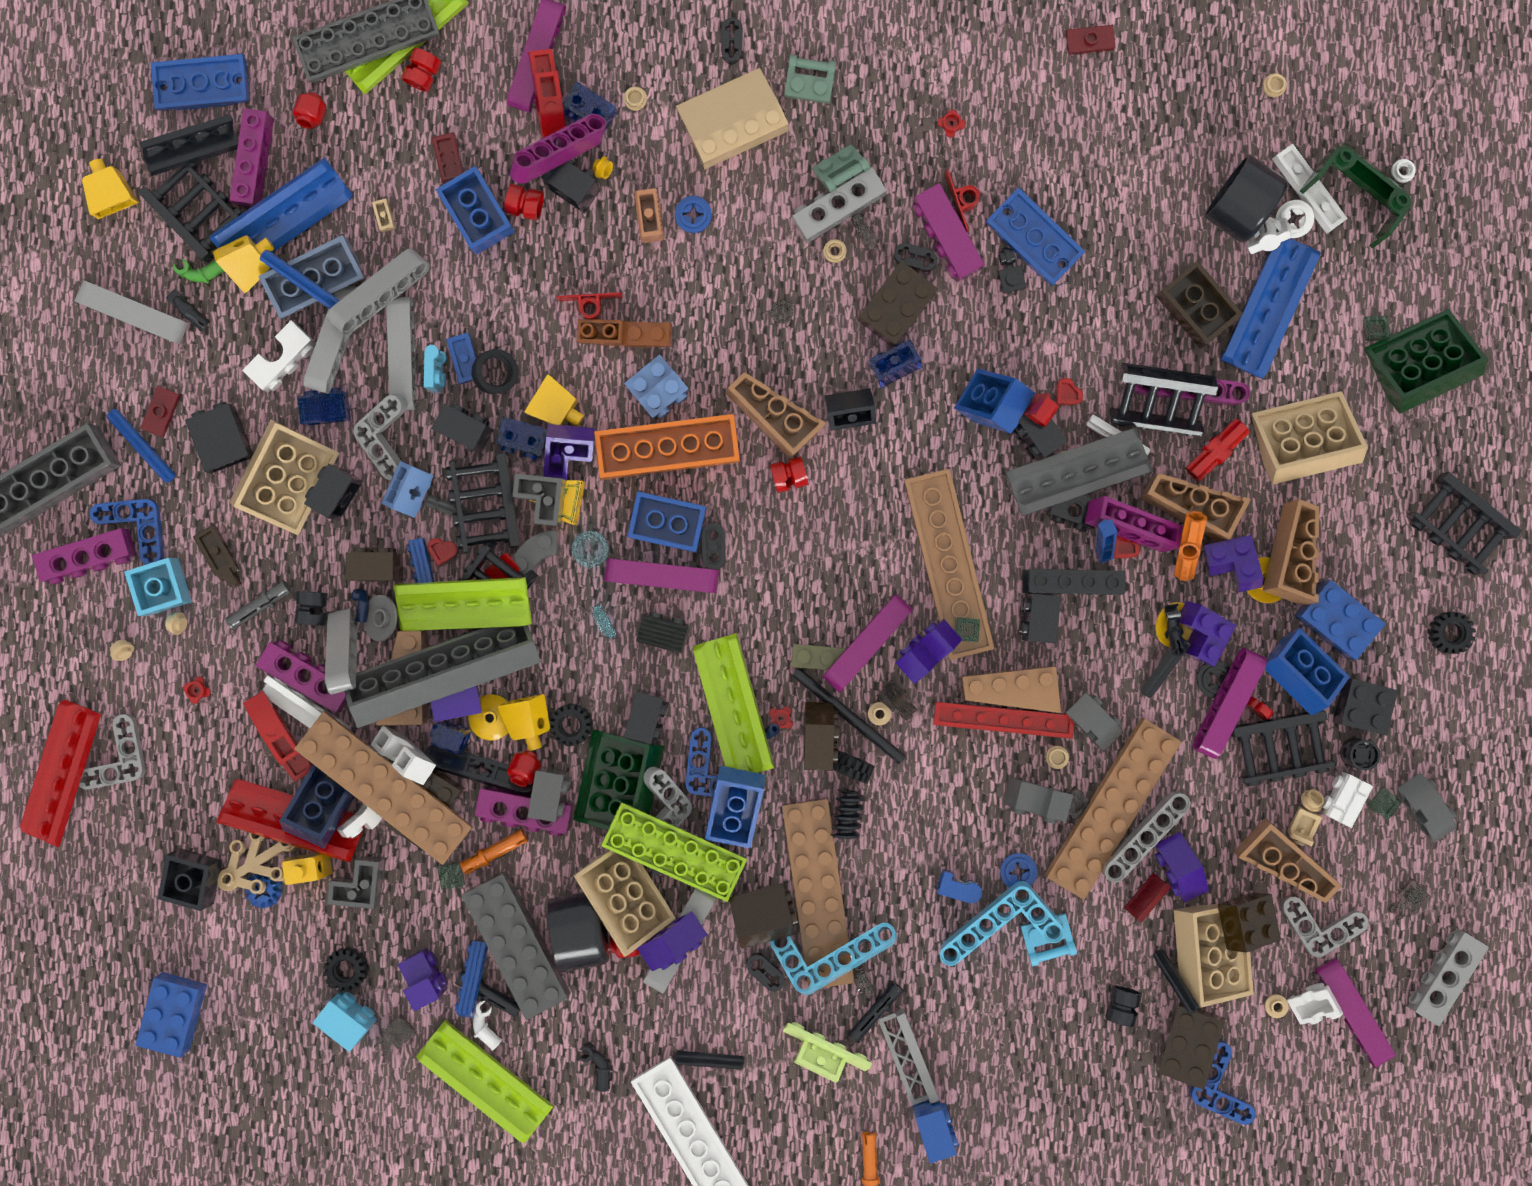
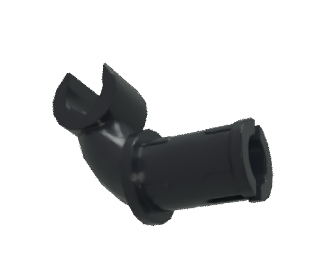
M174 289L166 297L180 312L181 318H186L200 332L205 329L204 325L207 327L210 323V320L195 308V304L187 302V298L182 296L177 289Z
M1178 604L1165 605L1164 614L1167 623V631L1164 633L1165 637L1169 640L1172 655L1178 656L1177 650H1179L1180 655H1183L1187 652V648L1182 637L1184 632L1180 628L1178 619H1181V611H1178Z
M586 1043L582 1045L579 1050H586L589 1055L582 1054L579 1059L582 1062L592 1060L596 1064L594 1067L597 1070L595 1090L600 1092L609 1091L610 1071L613 1070V1066L601 1052L596 1050L593 1044Z

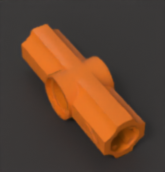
M1192 511L1186 513L1174 570V576L1182 581H1188L1195 577L1207 516L1203 515L1202 512Z

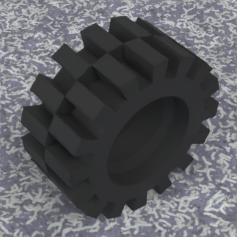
M1459 612L1440 613V616H1435L1433 618L1434 622L1429 624L1431 629H1428L1427 633H1430L1431 637H1428V639L1433 642L1432 646L1437 648L1439 652L1460 654L1459 652L1467 651L1466 647L1470 648L1473 645L1470 641H1475L1476 637L1472 636V633H1476V629L1471 628L1474 625L1473 621H1468L1469 617ZM1449 624H1454L1459 629V636L1453 642L1447 641L1443 635L1444 628Z
M567 704L559 707L552 714V718L549 721L550 733L552 732L553 734L552 737L559 744H564L565 746H576L589 737L593 725L590 713L578 704ZM567 716H574L580 722V728L574 734L565 732L562 727L563 720Z
M839 750L838 763H833L834 771L865 784H868L875 768L874 765Z
M340 948L327 958V962L323 967L325 969L323 976H327L328 979L325 981L327 984L329 982L332 984V989L338 988L337 991L339 992L343 990L349 992L352 989H356L367 977L368 974L366 973L369 970V966L366 963H368L367 958L364 959V954L357 952L358 949ZM341 961H349L353 964L355 971L352 977L345 978L339 974L338 965Z

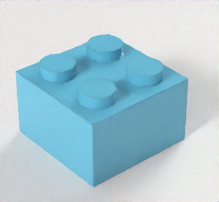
M166 558L124 571L138 616H150L192 603L179 558Z
M342 991L327 1003L313 1021V1024L350 1052L369 1031L377 1018L374 1016L375 1013L372 1009L358 1004L353 994Z

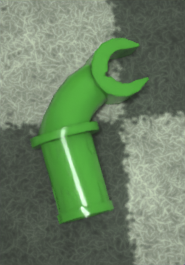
M182 259L185 264L184 270H179L173 264L174 271L180 277L193 282L209 284L211 279L225 272L216 260L201 269L198 267L197 270H193L192 266L184 259Z

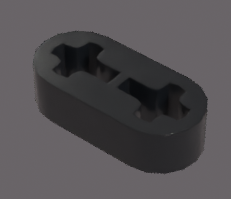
M733 17L726 19L722 24L721 54L723 60L728 64H736L742 57V23ZM730 24H734L735 28L739 29L735 30L734 38H730V32L726 30L730 28ZM730 44H734V50L738 52L734 54L733 58H730L729 54L725 53L730 50Z
M902 243L894 251L895 261L898 264L900 261H903L912 269L929 272L937 264L936 254L926 248ZM903 249H908V254L915 257H906L905 260H902L898 251L902 252ZM926 255H929L933 264L929 263L925 267L923 266L924 262L918 260L917 257L925 258Z
M754 953L747 959V970L766 989L773 992L779 991L784 985L783 973L761 953ZM753 959L755 961L762 960L761 966L765 969L764 972L758 967L752 968ZM769 973L773 977L778 975L779 984L773 983L770 985V978L766 974Z

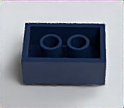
M312 764L279 820L282 830L325 849L355 796Z

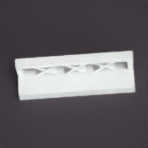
M267 675L264 682L267 684L263 690L271 702L307 727L311 728L322 712L326 711L346 728L350 729L351 726L309 697L272 675Z

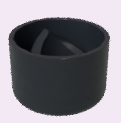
M1248 154L1222 186L1208 207L1204 218L1237 241L1247 242L1260 230L1276 209L1288 188V182L1283 176L1251 154Z
M581 892L549 898L547 908L548 925L553 954L559 971L563 973L606 964L610 959L609 932L585 893Z

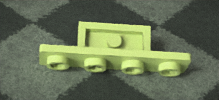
M787 1023L783 1028V1032L803 1041L794 1063L835 1083L838 1082L846 1062L863 1071L871 1068L872 1063L867 1061L868 1058L860 1053H850L846 1051L847 1048L839 1043L832 1044L826 1041V1038L819 1033L813 1032L811 1034L805 1031L804 1026L798 1023Z

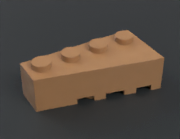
M745 372L727 388L726 394L789 459H792L826 425V422L812 416L809 414L810 412L796 406L789 399L775 393L768 386Z
M1160 473L1150 478L1140 499L1183 523L1185 522L1186 513L1192 511L1202 512L1203 515L1207 516L1204 534L1217 542L1230 540L1251 500L1246 497L1234 496L1228 492L1209 489V487L1191 484L1188 481Z
M1301 499L1283 504L1262 591L1302 606L1318 603L1319 594H1316V583H1319V573H1316V559H1319V550L1316 548V538L1319 537V506Z
M398 631L391 660L427 648L426 631ZM428 703L376 722V725L428 723Z
M1056 666L960 676L962 699L1061 713Z
M1266 817L1234 851L1238 858L1255 865L1257 868L1276 876L1278 879L1297 887L1324 903L1342 887L1331 874Z

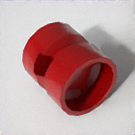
M414 48L409 58L411 65L405 67L401 79L408 85L428 93L434 81L432 75L437 74L442 62L433 54L420 48Z
M511 183L505 198L504 212L514 216L523 214V217L526 219L538 221L544 203V192L532 188L525 191L524 186Z
M801 456L789 459L787 464L782 461L770 464L777 493L789 491L791 486L800 488L809 485Z

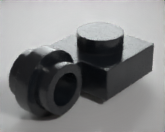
M1008 247L1002 248V251L998 252L1000 264L1006 265V269L999 270L998 275L1003 294L1026 289L1022 266L1012 267V263L1016 261L1014 250L1008 249Z

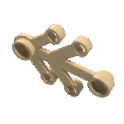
M249 833L251 844L245 864L238 868L241 854L246 850V844L243 841L234 840L229 846L232 854L228 868L220 872L217 880L218 886L223 891L228 892L241 887L249 889L254 894H262L266 889L264 881L257 879L250 881L242 877L248 873H254L270 877L271 880L277 882L284 880L283 868H270L262 866V864L283 851L294 852L298 847L289 844L285 846L283 842H278L258 855L261 842L265 837L259 836L256 839L255 834ZM239 843L240 849L236 851L235 846ZM279 870L280 876L275 878V872ZM227 876L231 878L229 883H226ZM260 883V889L256 891L255 885Z

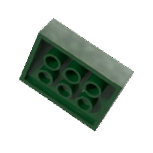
M1449 309L1364 348L1386 397L1399 414L1484 375L1488 363L1486 355Z
M593 729L573 820L608 830L621 802L650 814L654 794L645 785L643 777L648 768L653 766L660 768L665 746L656 743L647 744L625 738L622 735ZM655 775L653 778L655 779L654 782L657 783V778Z

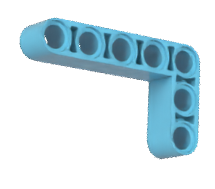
M1018 881L947 938L941 945L940 959L945 965H956L1020 912L1026 916L1044 939L1050 943H1058L1062 940L1064 936L1063 924L1030 884ZM1024 889L1029 894L1026 898L1021 899L1016 896V892ZM1002 904H1007L1011 909L1007 913H1001L998 911V907ZM1039 907L1044 910V913L1036 917L1031 914V911ZM983 919H990L993 924L989 928H984L980 925V922ZM1055 925L1059 928V931L1056 934H1049L1047 928ZM969 933L975 939L972 942H965L962 936ZM948 948H953L957 954L949 957L944 951Z
M881 923L810 966L805 962L791 936L787 937V944L783 948L777 947V940L770 941V944L794 988L803 995H810L891 947L897 940V934L892 925ZM885 929L892 932L891 938L887 941L880 939V933ZM865 941L870 942L872 945L871 950L867 953L860 952L861 943ZM845 953L850 954V963L847 965L840 964L839 959L841 955ZM797 957L799 959L798 966L793 969L789 968V959ZM825 965L830 966V974L827 977H821L819 974L820 968ZM805 977L810 978V986L807 989H800V980Z

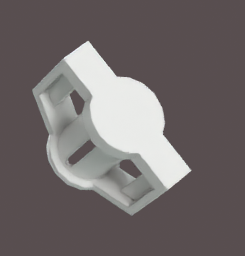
M1268 218L1266 221L1267 230L1263 225L1247 241L1251 255L1261 250H1275L1282 241L1292 238L1287 218ZM1277 227H1281L1282 231L1277 232ZM1260 235L1259 240L1255 241V238Z

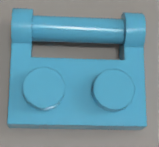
M429 345L425 348L424 388L433 393H442V387H446V374L443 373V365L447 362V355L435 345Z
M1065 913L1056 916L1063 924L1064 936L1062 939H1065L1066 945L1036 953L1034 947L1050 942L1044 939L1031 922L1020 925L1032 967L1039 965V962L1067 954L1070 956L1077 954ZM1055 925L1047 928L1049 934H1056L1059 931V928Z

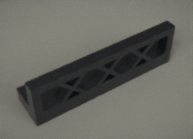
M229 114L139 142L141 158L150 176H154L237 150L238 138L233 130V118Z

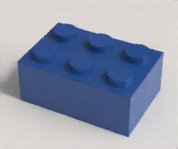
M476 165L435 189L475 255L515 233L514 228Z
M977 368L954 409L974 423L1011 434L1017 427L1025 409L1030 405L1035 392L1016 378Z
M637 491L627 537L697 553L707 507Z
M1322 580L1316 587V594H1319L1318 603L1301 606L1294 614V617L1346 659L1357 660L1386 623L1332 580Z
M1300 627L1281 638L1267 657L1265 670L1311 716L1328 708L1350 678Z
M719 766L707 821L705 840L751 849L765 788V774Z
M165 972L154 977L135 1046L179 1058L189 1052L207 984Z

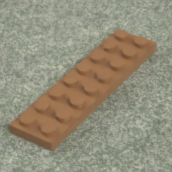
M950 468L905 479L904 483L939 622L945 619L956 632L957 619L978 621L977 639L975 640L977 622L958 620L957 634L959 621L975 622L974 638H962L975 641L962 640L947 655L948 660L995 649Z
M326 711L322 712L294 748L442 865L446 863L473 828L471 824L417 782L403 777L392 766L393 763L380 755Z
M1141 717L1044 876L1085 900L1101 874L1103 865L1114 853L1182 742Z
M828 798L782 805L803 954L808 966L849 942L834 837L831 836L833 831ZM848 953L842 954L839 959L840 964H849L851 955ZM828 965L822 966L819 970L821 977H827L831 972V968ZM853 969L824 987L855 983ZM807 977L808 987H809L811 981H810V978Z

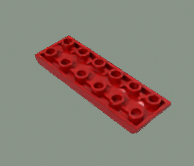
M63 700L58 704L20 824L22 832L53 846L60 847L101 713L68 700Z
M234 780L216 820L217 823L351 863L364 831V825L362 826L363 830L353 838L351 836L349 838L342 837L336 829L328 845L323 849L282 830L279 820L294 795L244 780ZM346 811L338 827L351 818L354 813Z

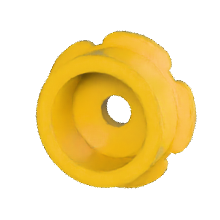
M606 156L595 160L592 168L595 177L607 179L613 170V163Z

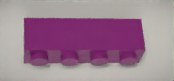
M940 183L915 196L912 208L918 218H923L926 224L923 227L927 236L934 238L937 244L935 250L940 258L944 257L948 263L946 269L952 279L956 278L959 282L981 270L985 264Z

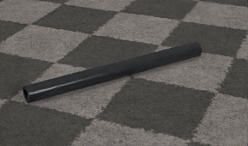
M801 668L794 672L793 678L822 702L833 703L834 711H838L839 716L896 763L900 764L905 759L906 755Z

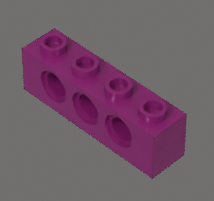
M243 108L230 201L238 207L251 208L259 203L263 197L274 118L267 111Z
M1107 496L1089 501L1085 519L1086 524L1098 528V524L1102 520L1112 519L1118 532L1117 536L1162 553L1179 548L1183 526Z
M120 528L34 554L32 558L39 581L55 585L64 582L63 578L67 576L78 578L85 576V571L93 569L94 572L108 569L107 564L115 562L116 565L130 562V557L137 556L129 529ZM107 545L111 548V553L108 557L104 552ZM85 552H87L89 556V559L86 563H84L82 559L83 554ZM63 559L66 560V568L64 570L60 565Z
M282 640L269 642L256 664L258 668L332 712L339 713L342 711L347 703L345 691L331 695L323 690L325 665L320 663L318 666L310 662L312 659L310 656L302 652L298 654L290 650L292 646ZM285 657L291 660V667L289 669L283 666ZM305 669L311 672V679L309 681L303 678V671Z
M483 786L479 790L474 816L481 817L480 821L494 823V820L502 821L503 825L507 827L523 825L526 826L528 831L539 832L540 829L548 830L550 835L562 836V834H566L569 831L574 804L562 802L565 803L564 814L556 822L523 818L519 814V808L524 806L529 809L531 795H520L506 790ZM497 802H503L506 805V813H499L497 811Z

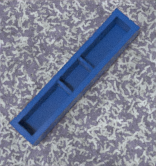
M1112 519L1102 520L1098 524L1095 553L1099 563L1114 559L1118 532Z
M425 538L409 540L407 550L412 556L410 563L415 569L413 573L415 581L418 583L435 582Z
M472 941L471 945L468 946L467 952L469 957L465 960L464 967L466 970L461 978L463 984L458 992V997H460L459 1003H456L455 1006L458 1016L473 1018L488 950L485 942Z

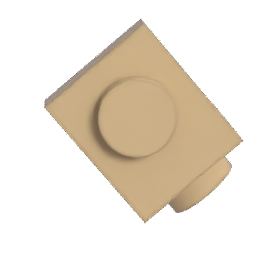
M1299 806L1287 830L1292 838L1291 840L1301 846H1305V844L1312 846L1314 843L1313 836L1322 820V816Z

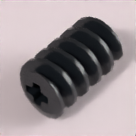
M837 789V791L843 794L841 797H836V800L841 802L842 805L834 808L840 812V815L833 816V819L839 821V824L832 825V828L837 830L838 833L831 834V836L841 839L859 838L860 833L855 830L860 829L862 825L856 820L863 819V815L857 811L864 810V805L858 802L865 801L866 797L857 791Z

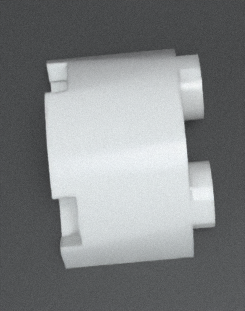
M1324 983L1310 985L1305 988L1307 992L1297 996L1292 995L1287 999L1300 1025L1319 1023L1323 1020L1322 1016L1336 1019L1343 1015V1011L1328 985L1325 986Z

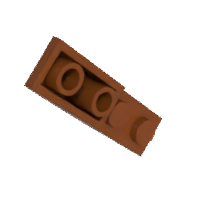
M578 319L577 343L636 348L671 347V323Z

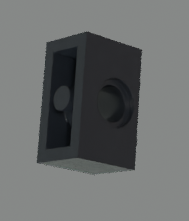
M1081 496L1049 507L1046 515L1052 516L1051 521L1064 525L1066 521L1074 524V529L1086 532L1087 529H1094V526L1085 523L1089 501L1094 499ZM1071 504L1076 505L1079 509V514L1076 517H1072L1068 512Z

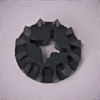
M1220 661L1217 662L1215 667L1204 664L1197 673L1196 683L1200 691L1208 697L1215 698L1230 667ZM1209 672L1214 675L1223 673L1222 675H1220L1221 677L1218 679L1220 685L1213 683L1212 685L1208 686V684H1210V681L1212 680Z

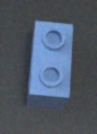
M400 461L381 504L415 518L417 512L422 507V501L431 486L434 475Z

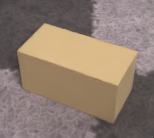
M385 198L372 202L379 230L382 233L395 230L396 226L389 201Z

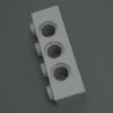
M871 167L866 172L861 171L856 174L850 181H845L838 185L835 191L826 194V192L821 193L814 198L815 202L809 206L804 204L794 211L795 214L792 215V221L807 244L886 196L887 190L873 167ZM855 187H860L863 189L864 194L858 197L853 195L851 190ZM840 199L844 202V206L840 209L834 208L832 201ZM820 211L825 217L820 221H816L812 218V214Z
M1457 928L1447 936L1446 946L1435 955L1434 965L1430 971L1425 972L1422 976V984L1417 991L1410 995L1409 1005L1407 1006L1439 1027L1489 948ZM1461 951L1460 959L1455 961L1456 953ZM1446 971H1449V976H1448V978L1443 981V980H1442L1443 974H1444ZM1436 991V997L1430 1000L1431 993Z

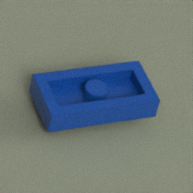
M464 333L447 338L446 341L459 384L473 381L471 375L472 365L477 357L470 334Z

